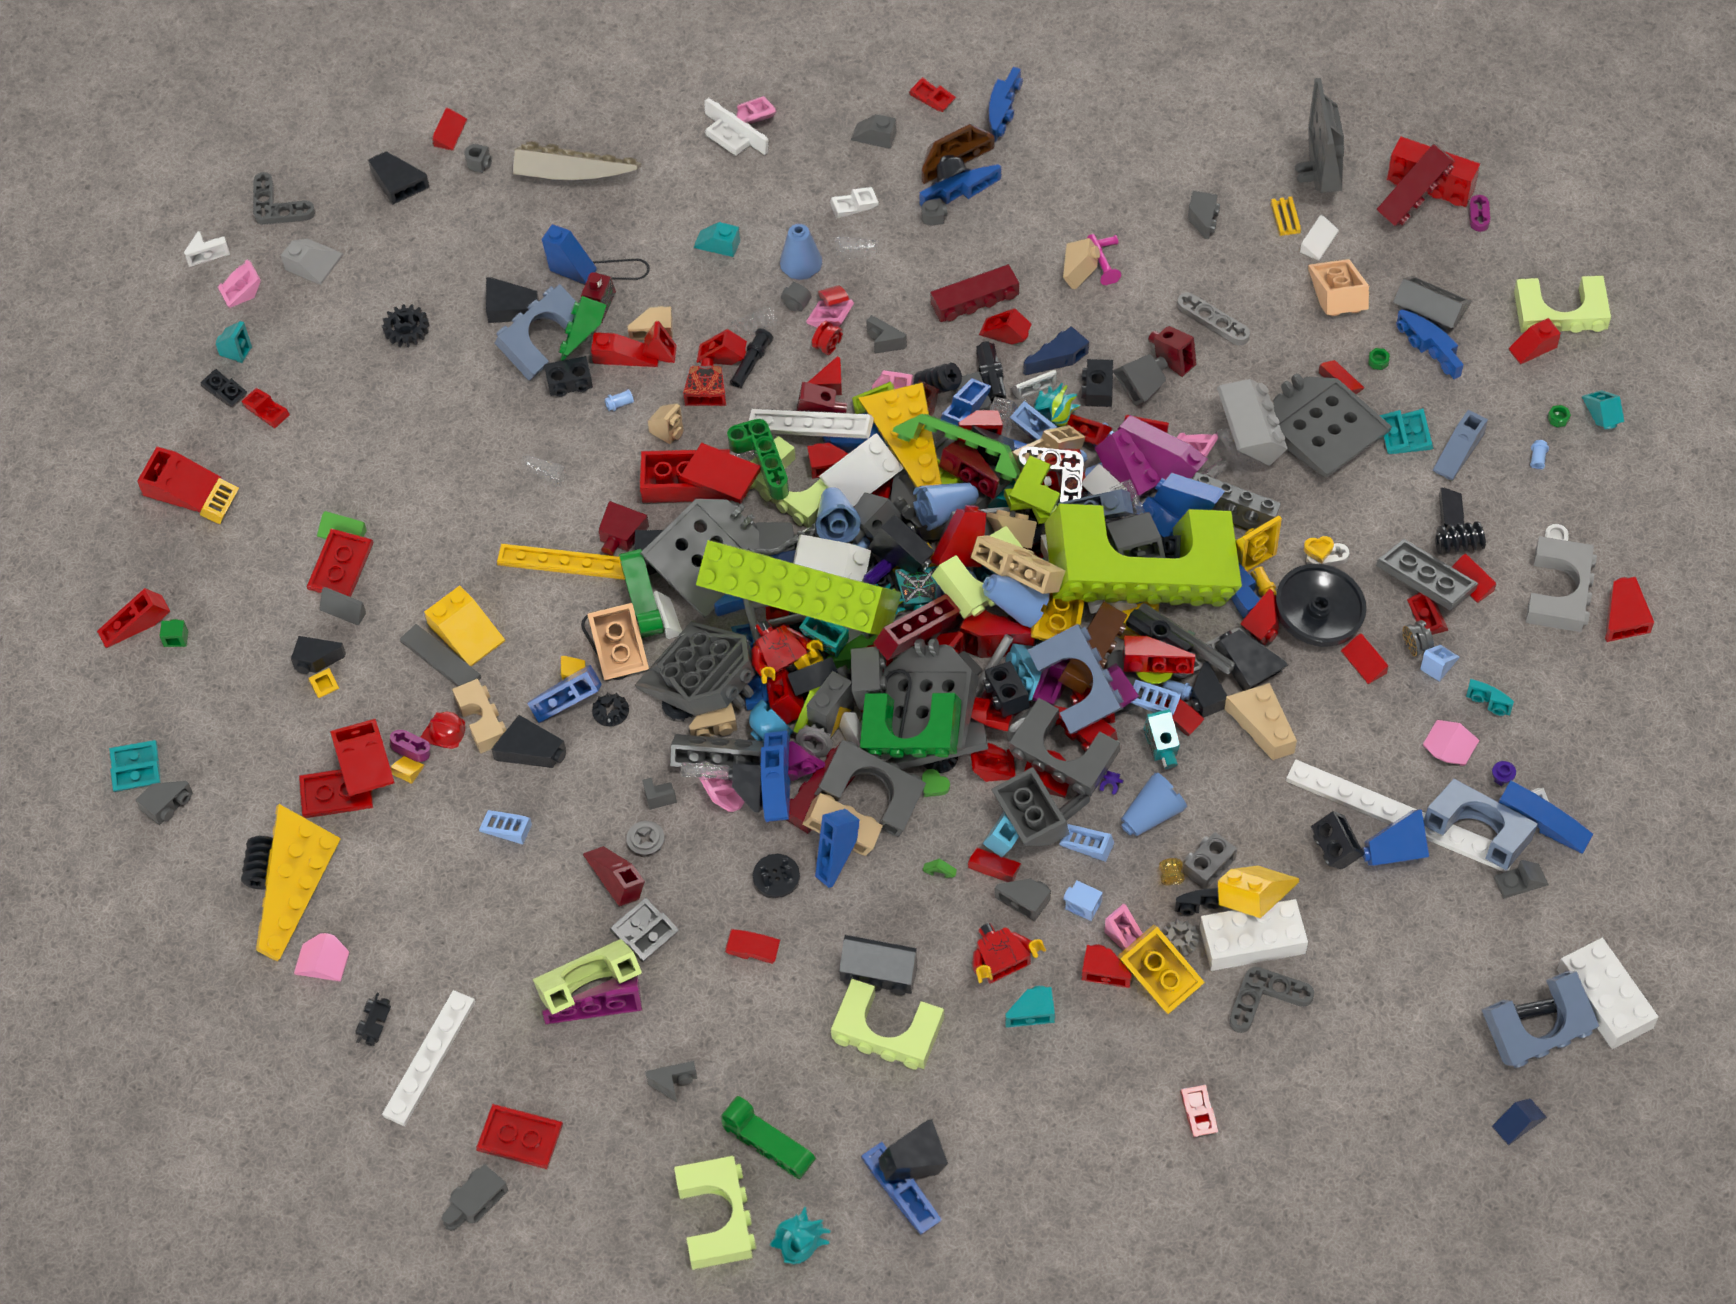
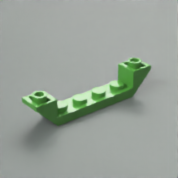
M920 414L893 428V432L898 433V438L910 442L911 439H918L925 424L924 429L937 433V430L946 432L944 436L957 441L959 437L966 440L965 445L976 449L978 446L987 448L986 453L997 457L1000 453L995 471L1001 473V478L1013 481V478L1018 479L1021 474L1009 445L928 414Z

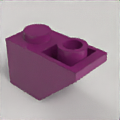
M794 741L789 742L788 775L790 781H795L804 775L825 767V762L809 749Z

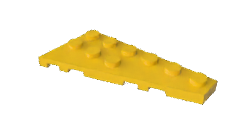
M923 383L858 398L868 415L874 418L873 422L878 428L879 433L893 454L896 455L899 463L904 467L915 487L942 484L933 433L924 429L925 424L918 439H911L910 442L898 438V433L893 432L895 426L920 414L929 415Z
M281 804L276 806V821L272 833L273 842L269 854L265 882L266 891L262 903L263 911L256 951L276 961L280 960L341 839Z

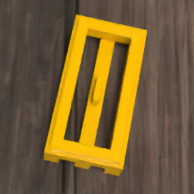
M1292 196L1288 197L1287 200H1284V197L1280 198L1279 201H1276V198L1271 199V206L1279 235L1301 233ZM1286 204L1289 205L1295 229H1292ZM1278 205H1281L1287 230L1283 228Z

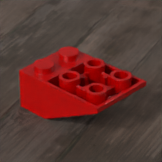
M157 446L137 482L143 496L201 512L218 479L222 478L175 451Z
M986 609L976 617L970 615L965 618L960 627V632L964 634L963 651L980 658H992L1005 634L1011 636L1013 640L1003 657L1007 656L1013 644L1035 646V638L1031 637V627L1012 622L1004 616L999 617L989 613Z
M376 719L330 731L349 796L395 784Z

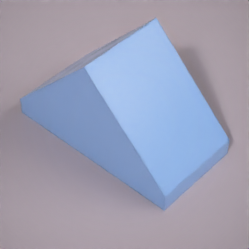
M1025 401L1010 416V419L1035 441L1041 439L1043 431L1057 428V426Z
M1438 645L1425 651L1420 670L1440 682L1460 657L1442 645Z

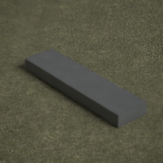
M415 624L400 638L401 643L457 687L475 679H481L480 673L419 625Z

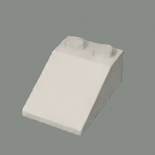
M876 433L819 477L827 488L835 487L840 489L854 507L865 492L871 494L899 473L903 467Z
M799 535L793 563L862 581L867 572L871 550L849 543Z

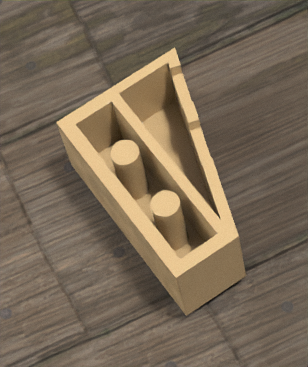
M1270 683L1226 697L1225 711L1233 716L1272 760L1295 753L1297 740Z

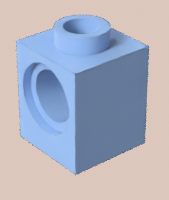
M1076 880L1073 888L1068 887L1063 900L1066 901L1065 909L1092 921L1102 903L1103 892Z

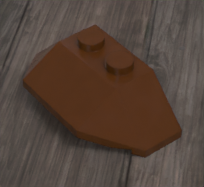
M968 124L933 142L927 149L922 166L923 184L937 178L936 165L940 162L941 157L954 155L955 157H960L965 164L993 150L994 135L972 124Z

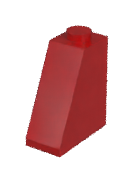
M965 505V509H956L931 558L932 563L939 566L957 555L965 567H982V564L972 559L971 556L977 536L985 535L986 512L980 511L978 506Z
M1636 576L1630 578L1622 577L1614 581L1609 598L1606 642L1651 633L1654 620Z

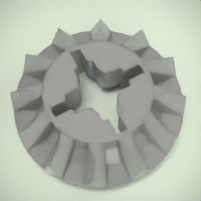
M815 724L812 727L805 725L803 729H799L796 736L797 744L809 749L817 757L827 755L832 749L834 741L830 739V733H825L824 728L818 729ZM813 736L816 737L817 741H819L817 745L816 742H814V739H812Z
M641 821L634 824L629 829L626 838L628 847L634 854L638 853L643 857L647 854L654 855L658 849L662 848V844L665 841L662 828L652 821ZM639 835L643 837L650 835L651 842L646 841L642 843L641 837H639Z
M1176 919L1174 922H1168L1161 930L1182 956L1191 954L1198 946L1199 934L1196 927L1189 924L1188 921L1183 922ZM1175 932L1179 935L1184 933V941L1181 939L1174 940Z

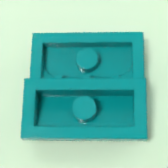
M1424 408L1402 414L1401 410L1379 415L1392 426L1391 431L1384 435L1388 454L1434 449Z
M156 740L109 748L112 766L110 771L114 792L161 783Z

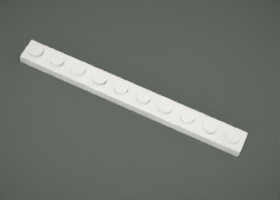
M1295 760L1286 778L1288 783L1389 825L1410 811L1417 810L1298 760ZM1452 825L1443 836L1425 826L1426 839L1500 871L1507 872L1505 869L1485 859L1492 840L1456 825Z

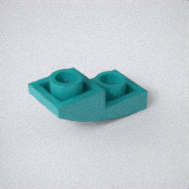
M1470 679L1466 697L1478 703L1489 702L1487 710L1492 711L1495 715L1504 716L1511 714L1514 701L1509 696L1493 686Z

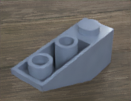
M1468 410L1454 430L1433 468V472L1453 481L1484 436L1488 419Z
M1123 489L1057 503L1058 505H1103L1105 520L1133 514L1130 492Z

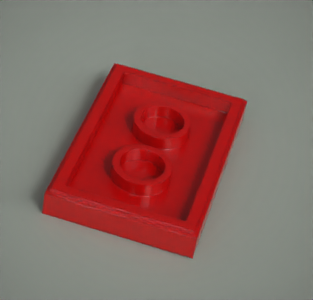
M701 442L681 474V480L741 504L759 475L761 466Z
M331 528L306 586L307 589L322 593L323 587L351 597L373 546V540Z
M341 769L299 776L302 817L305 819L373 808L372 790L352 796L348 795Z
M492 1104L476 1151L548 1169L563 1127V1122Z

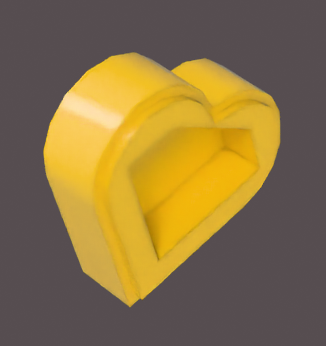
M1322 536L1318 539L1308 538L1304 543V552L1322 564L1333 551L1334 542L1328 536Z

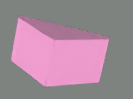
M1122 904L1105 920V934L1122 950L1126 949L1143 934L1125 904Z

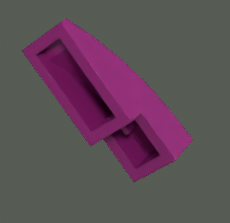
M1065 659L1043 670L1032 700L1037 701L1040 698L1053 706L1056 704L1066 685L1058 680L1070 659Z

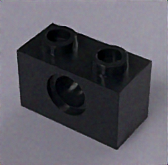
M1087 359V368H1082V381H1086V386L1082 385L1081 399H1086V406L1112 407L1113 360Z

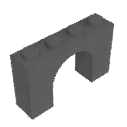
M1038 698L1009 742L1011 754L1018 760L1030 762L1032 767L1040 772H1048L1057 782H1065L1071 785L1077 793L1081 795L1087 794L1091 797L1120 752V742L1099 731L1086 753L1080 758L1071 761H1062L1054 758L1047 752L1044 742L1059 719V709Z
M842 740L814 794L817 796L820 793L827 794L838 802L850 778L858 774L876 776L885 784L889 795L888 805L879 824L883 825L882 830L899 837L904 831L926 783L919 776L902 771L898 765L887 763L881 760L879 756L871 755L860 749L856 743Z

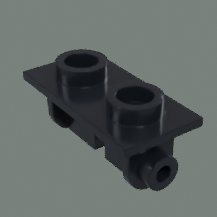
M378 992L373 999L368 998L363 1012L367 1014L364 1021L360 1020L356 1028L355 1034L359 1035L356 1043L364 1039L367 1045L374 1046L375 1042L378 1043L384 1026L375 1022L378 1020L385 1023L391 1005H389L390 1000L381 998V1000H378Z

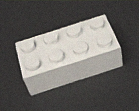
M1296 899L1278 902L1262 918L1236 910L1201 916L1200 931L1211 971L1306 954L1308 940Z
M1603 937L1561 958L1557 971L1559 974L1566 971H1577L1598 1021L1599 1027L1597 1028L1611 1049L1654 1028L1658 1015Z

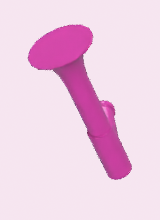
M1094 234L1089 235L1087 239L1090 238L1100 251L1098 262L1103 270V275L1100 278L1101 283L1109 285L1118 282L1121 278V272L1109 266L1101 248L1114 244L1117 245V236L1114 235L1113 237L1097 240Z

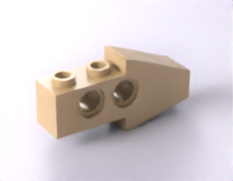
M1070 425L1043 431L1041 439L1012 451L1020 472H1022L1023 467L1019 465L1017 459L1022 448L1031 446L1060 450L1082 449L1085 436ZM1027 452L1025 456H1022V458L1026 459V462L1030 453ZM1038 453L1037 459H1040L1042 454ZM1052 454L1046 455V456L1044 457V461L1047 460V459H1049L1050 457H1052V456H1054V455H1052Z
M988 535L977 536L971 556L972 559L1000 576H1009L1043 594L1059 592L1065 570L1035 556L1033 551Z

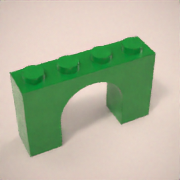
M887 693L865 694L860 748L879 757H881V754H890V756L897 758L904 757V754H912V756L919 758L926 757V754H935V756L942 758L949 757V754H957L962 700L955 693H932L928 725L919 735L906 739L896 737L893 732L892 723L895 700Z

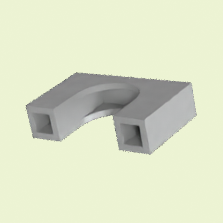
M1539 536L1533 566L1555 569L1568 574L1574 580L1577 589L1572 594L1564 597L1531 593L1526 623L1577 632L1582 631L1583 625H1588L1590 612L1586 611V606H1590L1592 593L1588 592V588L1593 586L1594 573H1591V568H1595L1597 555L1593 554L1594 545Z

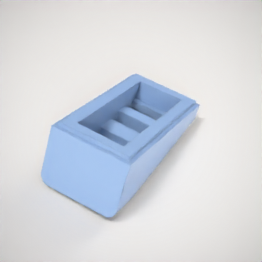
M1135 680L1133 688L1137 694L1140 688L1144 689L1141 699L1137 698L1131 703L1154 713L1170 709L1173 716L1181 694ZM1149 692L1153 693L1150 702L1146 701ZM1158 695L1162 697L1159 705L1155 704ZM1166 699L1171 700L1168 708L1164 707Z
M488 810L479 832L523 845L532 823L529 817ZM491 818H496L493 826L488 827ZM500 820H503L501 828H497ZM508 822L512 823L509 830H506ZM516 825H519L518 830L514 831Z
M1067 824L1070 835L1060 840V846L1104 862L1107 861L1114 845L1111 834ZM1073 833H1077L1074 842H1070ZM1082 836H1085L1083 844H1079ZM1094 839L1095 842L1093 846H1089L1091 840Z

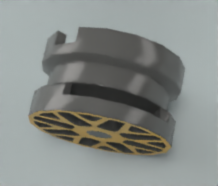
M1423 620L1415 622L1414 625L1408 624L1403 627L1404 641L1406 645H1410L1408 649L1411 650L1413 656H1418L1422 651L1425 652L1427 649L1434 647L1432 633L1430 629L1424 627L1427 624Z

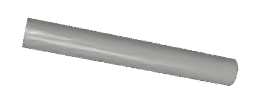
M1005 634L985 669L999 664L1013 640L1011 636ZM985 670L978 681L975 695L978 698L984 690Z

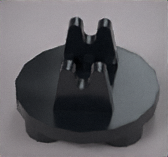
M777 853L761 858L755 865L752 873L755 887L767 898L785 897L796 890L799 885V867L787 855Z

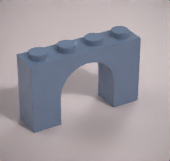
M561 284L556 288L551 286L543 293V299L540 301L534 300L527 307L528 311L524 315L520 312L513 318L511 326L507 327L505 325L496 333L498 336L494 342L496 346L528 380L535 377L544 369V364L549 362L531 342L528 333L529 324L538 319H550L557 322L565 330L568 321L572 322L574 315L571 314V310L576 301Z
M1079 624L1028 649L1038 671H1043L1065 659L1075 658L1086 663L1092 672L1093 687L1090 694L1083 701L1060 712L1070 734H1074L1123 709L1120 703L1124 702L1118 689L1114 691L1110 684L1113 679L1108 669L1103 670L1099 661L1102 660V657L1096 647L1092 649L1089 640L1092 638L1087 628H1081Z
M1453 779L1428 806L1424 817V826L1442 836L1456 821L1461 819H1476L1488 824L1495 830L1497 836L1492 840L1485 859L1506 871L1532 841L1538 823L1456 779Z
M1566 971L1546 980L1557 1007V1019L1551 1031L1544 1036L1533 1037L1524 1029L1511 1000H1501L1481 1009L1505 1065L1514 1066V1068L1524 1066L1528 1063L1527 1059L1534 1056L1536 1058L1546 1056L1550 1053L1549 1049L1556 1046L1557 1048L1565 1047L1571 1044V1039L1587 1037L1593 1034V1029L1599 1027L1577 971Z

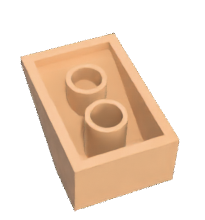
M1350 259L1308 265L1320 306L1326 315L1338 316L1340 313H1359L1361 310L1369 309V285Z
M632 603L588 613V620L604 681L649 669Z

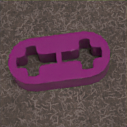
M1483 195L1473 196L1469 204L1470 225L1475 231H1485L1489 228L1490 224L1489 200ZM1476 203L1481 204V210H1478V205ZM1478 217H1481L1483 224H1480L1479 221H1477Z
M395 730L391 733L390 748L393 751L417 762L429 759L430 744L428 741L405 730Z

